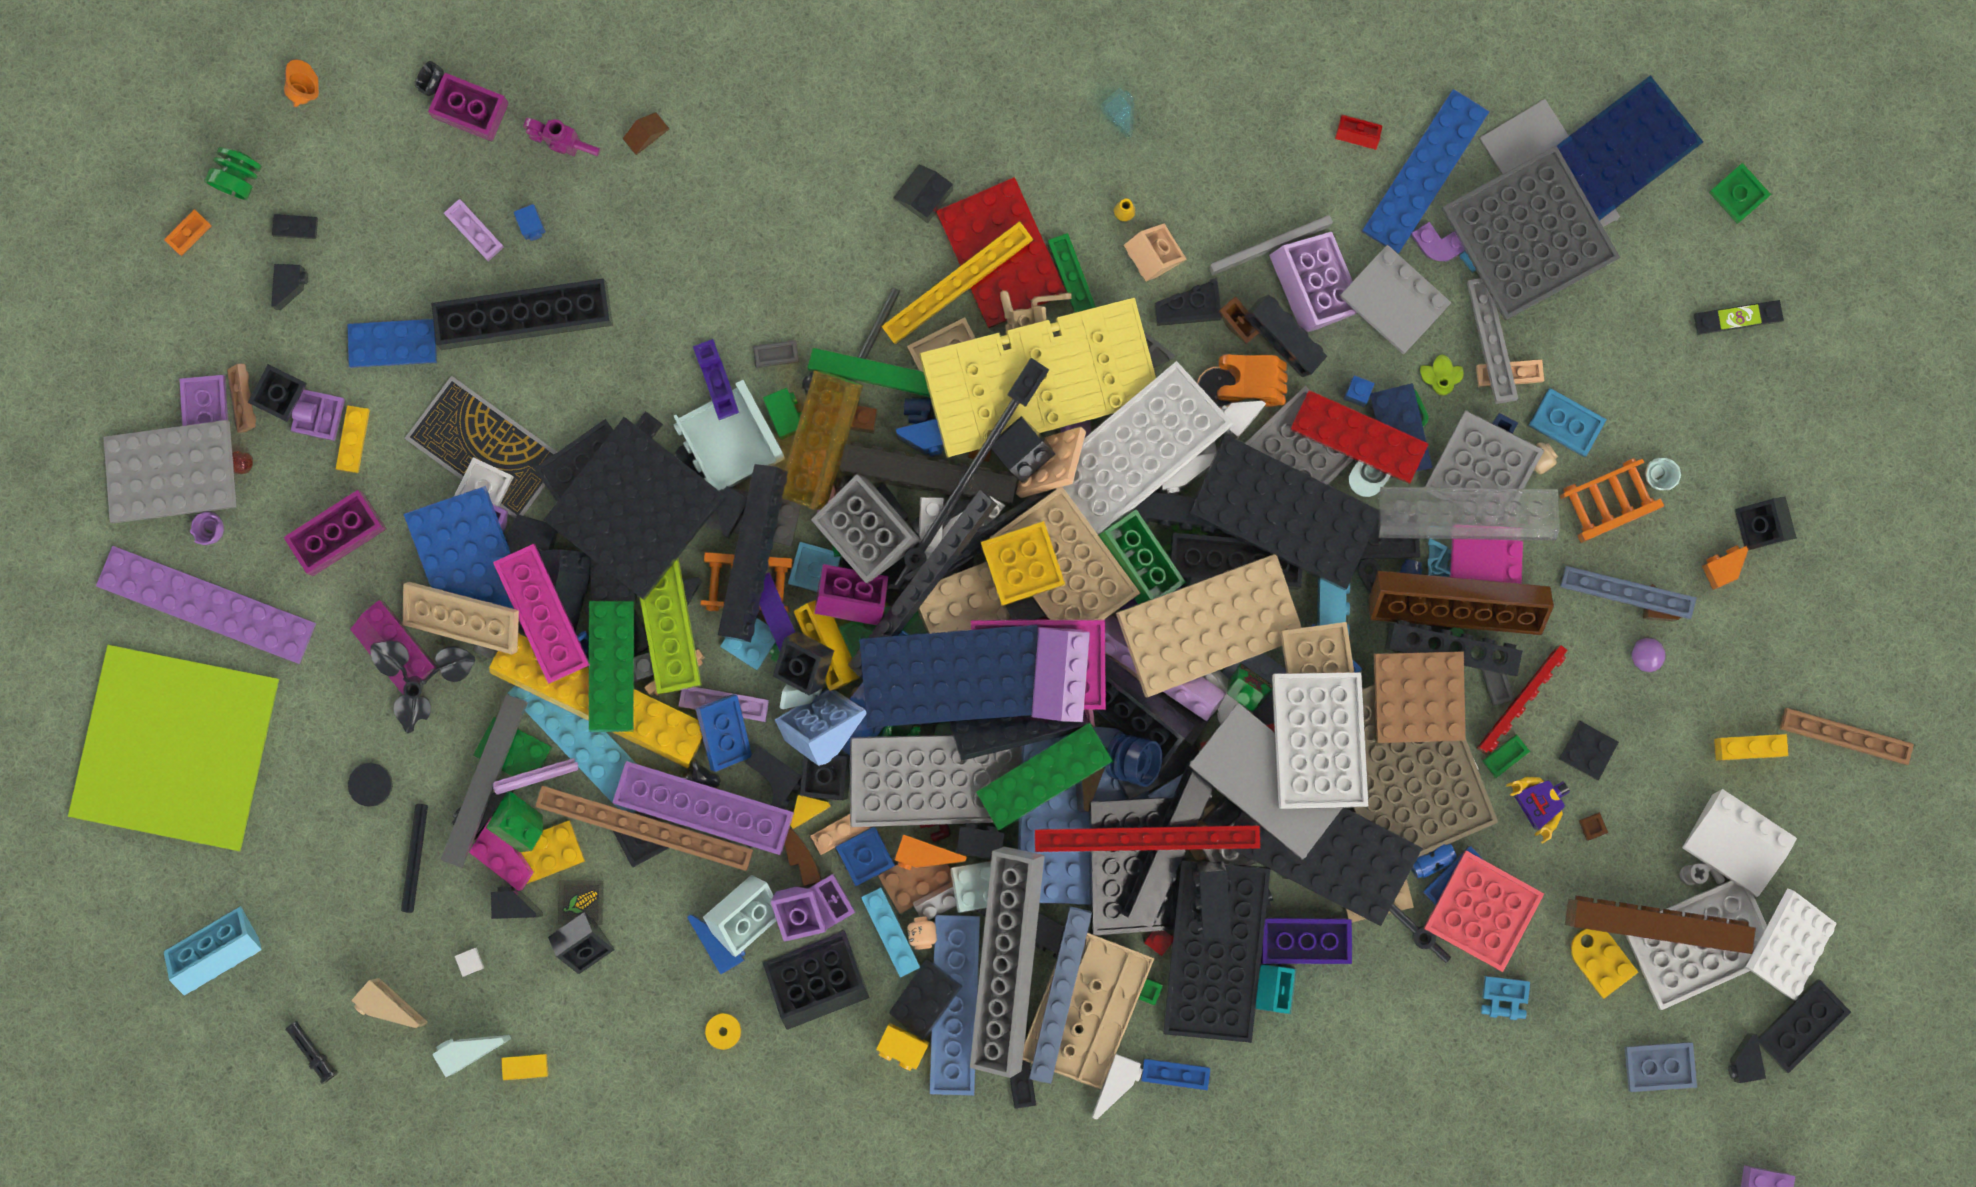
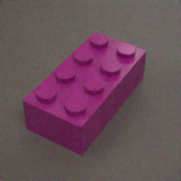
M356 490L283 538L306 574L315 576L387 528L365 494L360 490Z

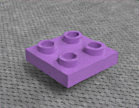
M303 390L292 411L293 423L291 431L335 441L345 399Z

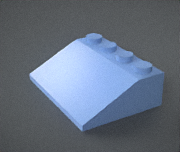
M827 688L821 692L820 696L816 695L812 703L797 706L775 719L785 742L819 766L830 762L834 756L838 755L867 713L865 709L836 690L829 691Z

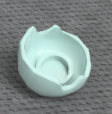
M1668 458L1653 459L1646 466L1644 473L1646 482L1657 490H1671L1679 483L1681 478L1680 467ZM1663 475V477H1662L1661 479H1658V480L1655 479V478H1657V477Z

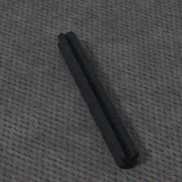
M418 803L415 805L401 911L405 913H413L428 811V805Z

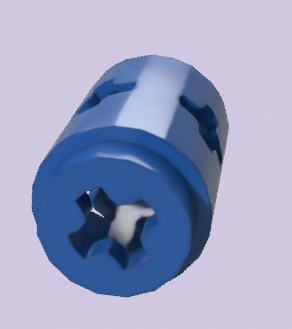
M1444 844L1436 850L1429 852L1430 855L1424 854L1418 857L1411 871L1417 879L1420 877L1426 878L1453 864V860L1457 859L1452 845Z

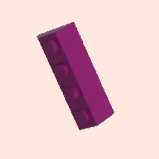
M378 600L362 613L350 629L370 655L371 645L375 642L392 640L402 643L409 652V661L403 665L406 668L408 677L418 676L424 679L437 667L388 605L381 600ZM400 669L396 676L388 677L399 691L404 694L403 688L406 682L403 681L404 677Z

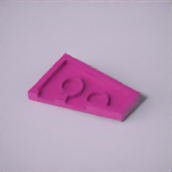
M490 818L469 853L516 890L521 891L534 872L520 852L486 828L491 820Z

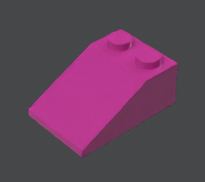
M1452 537L1450 577L1521 584L1523 541Z

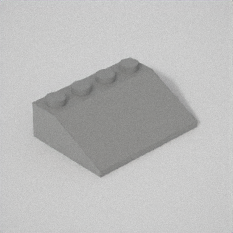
M1388 245L1339 296L1403 355L1451 304L1444 295Z
M858 474L811 519L865 583H869L904 557L909 549L914 548L921 541L866 477Z

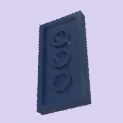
M1413 383L1370 394L1377 421L1427 443ZM1428 447L1416 472L1433 468Z

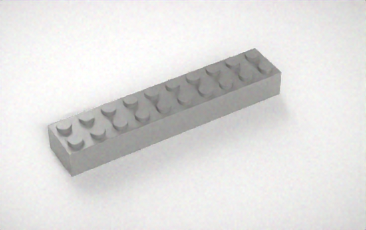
M1002 847L992 851L970 1068L1011 1078L1022 1070L1044 855Z

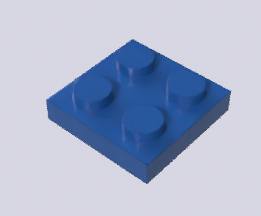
M876 827L836 846L855 886L895 866Z

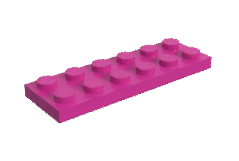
M532 544L493 562L514 609L519 610V621L548 684L589 666L588 659L536 545Z

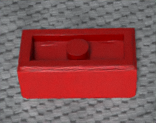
M1341 114L1335 139L1376 150L1383 125Z

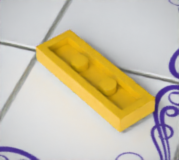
M347 405L336 470L359 473L370 409Z

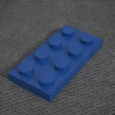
M433 319L347 324L350 368L437 363Z

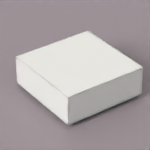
M477 948L455 956L462 977L484 969Z

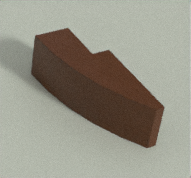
M789 827L784 844L790 866L799 864L804 885L822 881L818 866L808 847L799 835Z

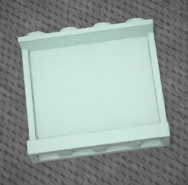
M744 380L735 383L737 388L732 390L739 409L738 414L718 420L711 401L680 418L674 415L677 423L673 425L679 436L684 435L686 441L683 444L689 454L693 452L696 460L693 461L698 472L703 471L706 476L704 479L719 491L720 489L724 490L726 486L731 488L752 477L754 464L773 466L785 459Z

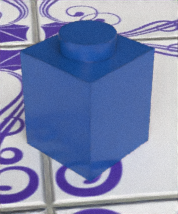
M534 204L514 211L521 233L526 240H537L546 232Z
M1354 375L1350 380L1343 400L1364 407L1368 402L1374 383Z

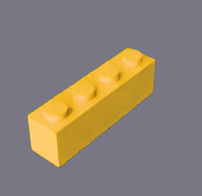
M815 600L793 612L804 635L834 650L825 679L827 687L831 691L848 685L860 677L848 666L852 657L834 617L814 614Z

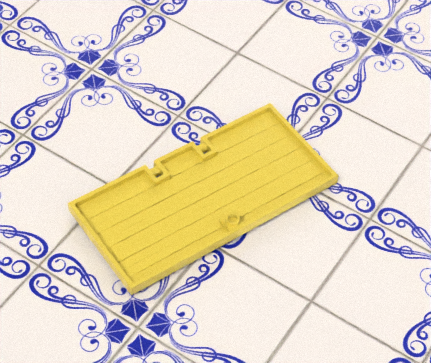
M1135 298L1056 318L1055 323L1050 324V321L1046 320L1007 330L1005 336L1000 337L999 333L919 354L947 458L981 449L1011 402L1012 398L1007 396V393L1030 358L1048 368L1049 371L1027 406L1018 405L1002 432L1021 416L1039 433L1114 414L1156 379ZM1059 331L1060 336L1054 337L1052 332ZM1009 344L1010 349L1003 350L1002 345Z

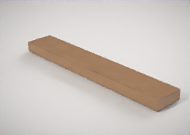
M1785 708L1780 729L1904 765H1909L1914 744L1789 708Z

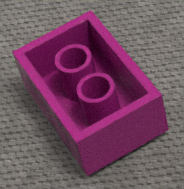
M444 73L428 113L435 120L493 142L509 102L501 94Z
M823 564L818 583L814 614L878 625L882 619L885 607L888 576L878 575L869 583H865L855 570Z

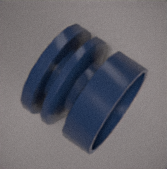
M1122 733L1112 739L1107 751L1113 762L1105 766L1107 775L1110 778L1129 781L1131 784L1147 787L1151 785L1157 778L1162 764L1160 745L1155 741Z

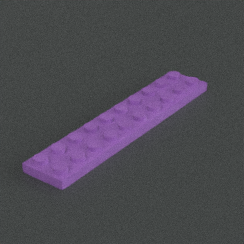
M112 546L96 584V587L298 664L302 660L316 623L115 546Z

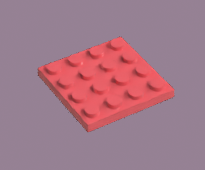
M1464 851L1423 929L1503 972L1544 893L1472 853Z

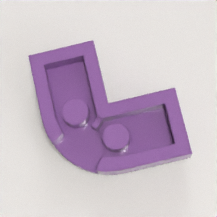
M1430 222L1411 234L1423 254L1435 261L1446 262L1465 251L1455 232L1441 239Z

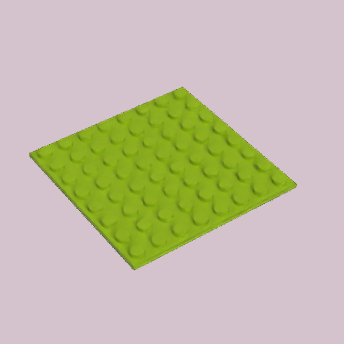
M107 645L68 817L241 851L279 679Z

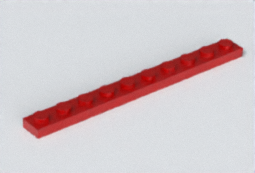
M1260 826L1035 830V852L1260 848Z

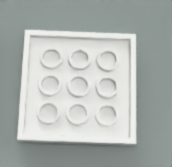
M1787 888L1746 968L1790 999L1796 1001L1802 993L1809 975L1812 974L1819 956L1822 955L1829 937L1833 934L1837 923L1798 893Z

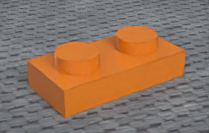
M194 209L164 240L182 256L212 225Z

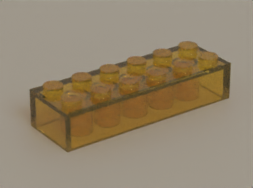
M814 370L785 467V471L788 473L782 498L813 510H821L828 503L863 389L862 384L827 372Z

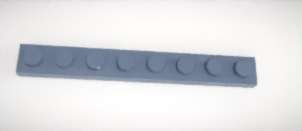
M1069 907L1029 1079L1050 1084L1052 1082L1092 915L1091 911Z

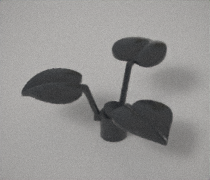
M392 640L375 642L370 648L372 660L382 674L393 677L398 674L400 669L403 673V681L406 682L403 688L404 694L396 699L394 714L406 733L413 732L416 722L420 719L427 720L431 713L430 701L426 697L420 696L427 681L440 670L442 677L447 681H461L468 676L475 663V657L467 650L459 647H446L440 650L435 657L436 663L439 666L424 679H421L418 676L408 677L406 668L403 665L409 661V652L402 643Z

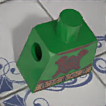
M1242 663L1239 664L1228 680V696L1250 711L1260 707L1273 691V685Z

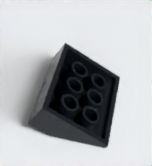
M845 931L763 962L781 1021L787 1030L870 998Z

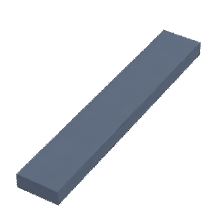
M1569 566L1565 567L1560 586L1568 590L1690 620L1697 599L1696 597Z

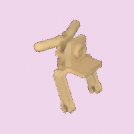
M1002 291L1000 297L1005 318H1007L1008 322L1005 325L1006 331L1046 321V308L1044 306H1037V303L1041 301L1072 299L1071 293L1034 297L1031 300V308L1013 311L1009 293ZM1053 334V336L1058 337L1060 334ZM1009 344L1004 345L1005 350L1010 349Z

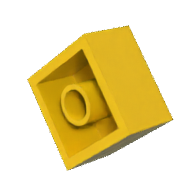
M889 1022L876 1050L880 1051L879 1056L889 1061L894 1058L900 1061L899 1066L911 1071L912 1068L917 1069L929 1042L921 1040L918 1036Z

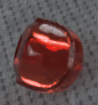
M240 451L232 453L234 473H249L253 467V457L249 453Z

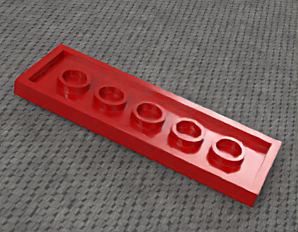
M1310 390L1290 429L1299 435L1408 484L1411 483L1429 444Z

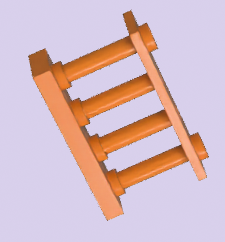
M1632 458L1622 463L1624 467L1579 487L1573 484L1563 489L1565 493L1559 495L1560 499L1569 496L1583 526L1581 528L1582 533L1577 535L1581 543L1664 507L1661 498L1654 501L1653 497L1650 498L1636 468L1644 463L1643 459L1636 461L1635 458ZM1626 471L1629 472L1642 500V507L1635 510L1633 506H1630L1616 476ZM1607 479L1622 508V515L1617 518L1610 514L1597 486L1598 483ZM1589 488L1603 518L1601 520L1602 524L1596 527L1593 523L1591 524L1577 492Z
M705 552L704 562L709 563V567H711L709 601L701 600V605L706 607L707 611H719V608L724 607V602L717 601L720 568L724 564L731 565L732 569L734 554ZM769 557V568H775L774 572H777L775 586L783 603L785 573L788 572V569L793 568V559ZM784 606L786 612L789 613L790 608L788 606Z

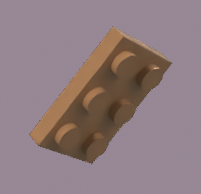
M948 864L921 868L912 867L911 871L896 865L878 875L899 914L913 907V902L952 882Z

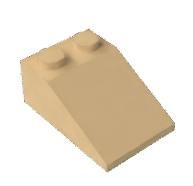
M380 978L369 980L351 1000L355 1003L354 1008L362 1015L366 1013L368 1016L414 1028L427 1024V1021Z

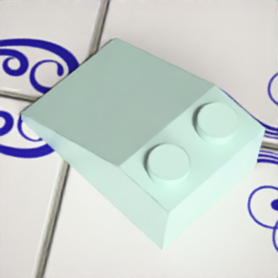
M503 1035L459 1039L457 1041L450 1039L436 1047L438 1051L432 1055L445 1077H448L509 1041L511 1037Z

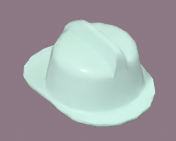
M1358 461L1350 473L1349 484L1356 494L1363 497H1371L1383 488L1390 475Z

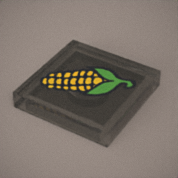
M559 880L558 925H566L582 913H586L597 925H603L604 881Z

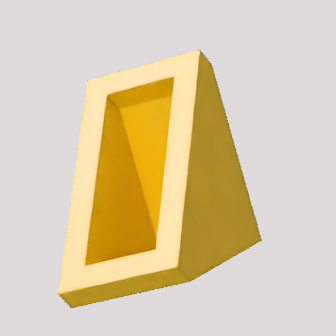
M798 795L791 821L792 829L797 828L830 808L831 804Z

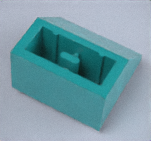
M1261 965L1255 1009L1291 1014L1297 970Z

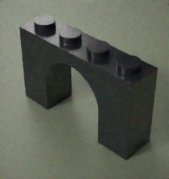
M758 746L746 764L770 782L773 790V799L770 805L785 810L790 803L788 799L792 792L797 793L801 788L800 780L802 776L761 746Z

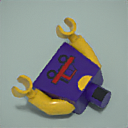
M1524 777L1507 783L1506 787L1512 786L1513 793L1510 796L1515 797L1534 830H1538L1534 835L1538 836L1541 834L1543 836L1542 844L1551 839L1553 831L1557 828L1562 818V809L1565 807L1561 797L1570 793L1566 783L1562 781L1553 787L1549 780L1544 781L1540 777Z

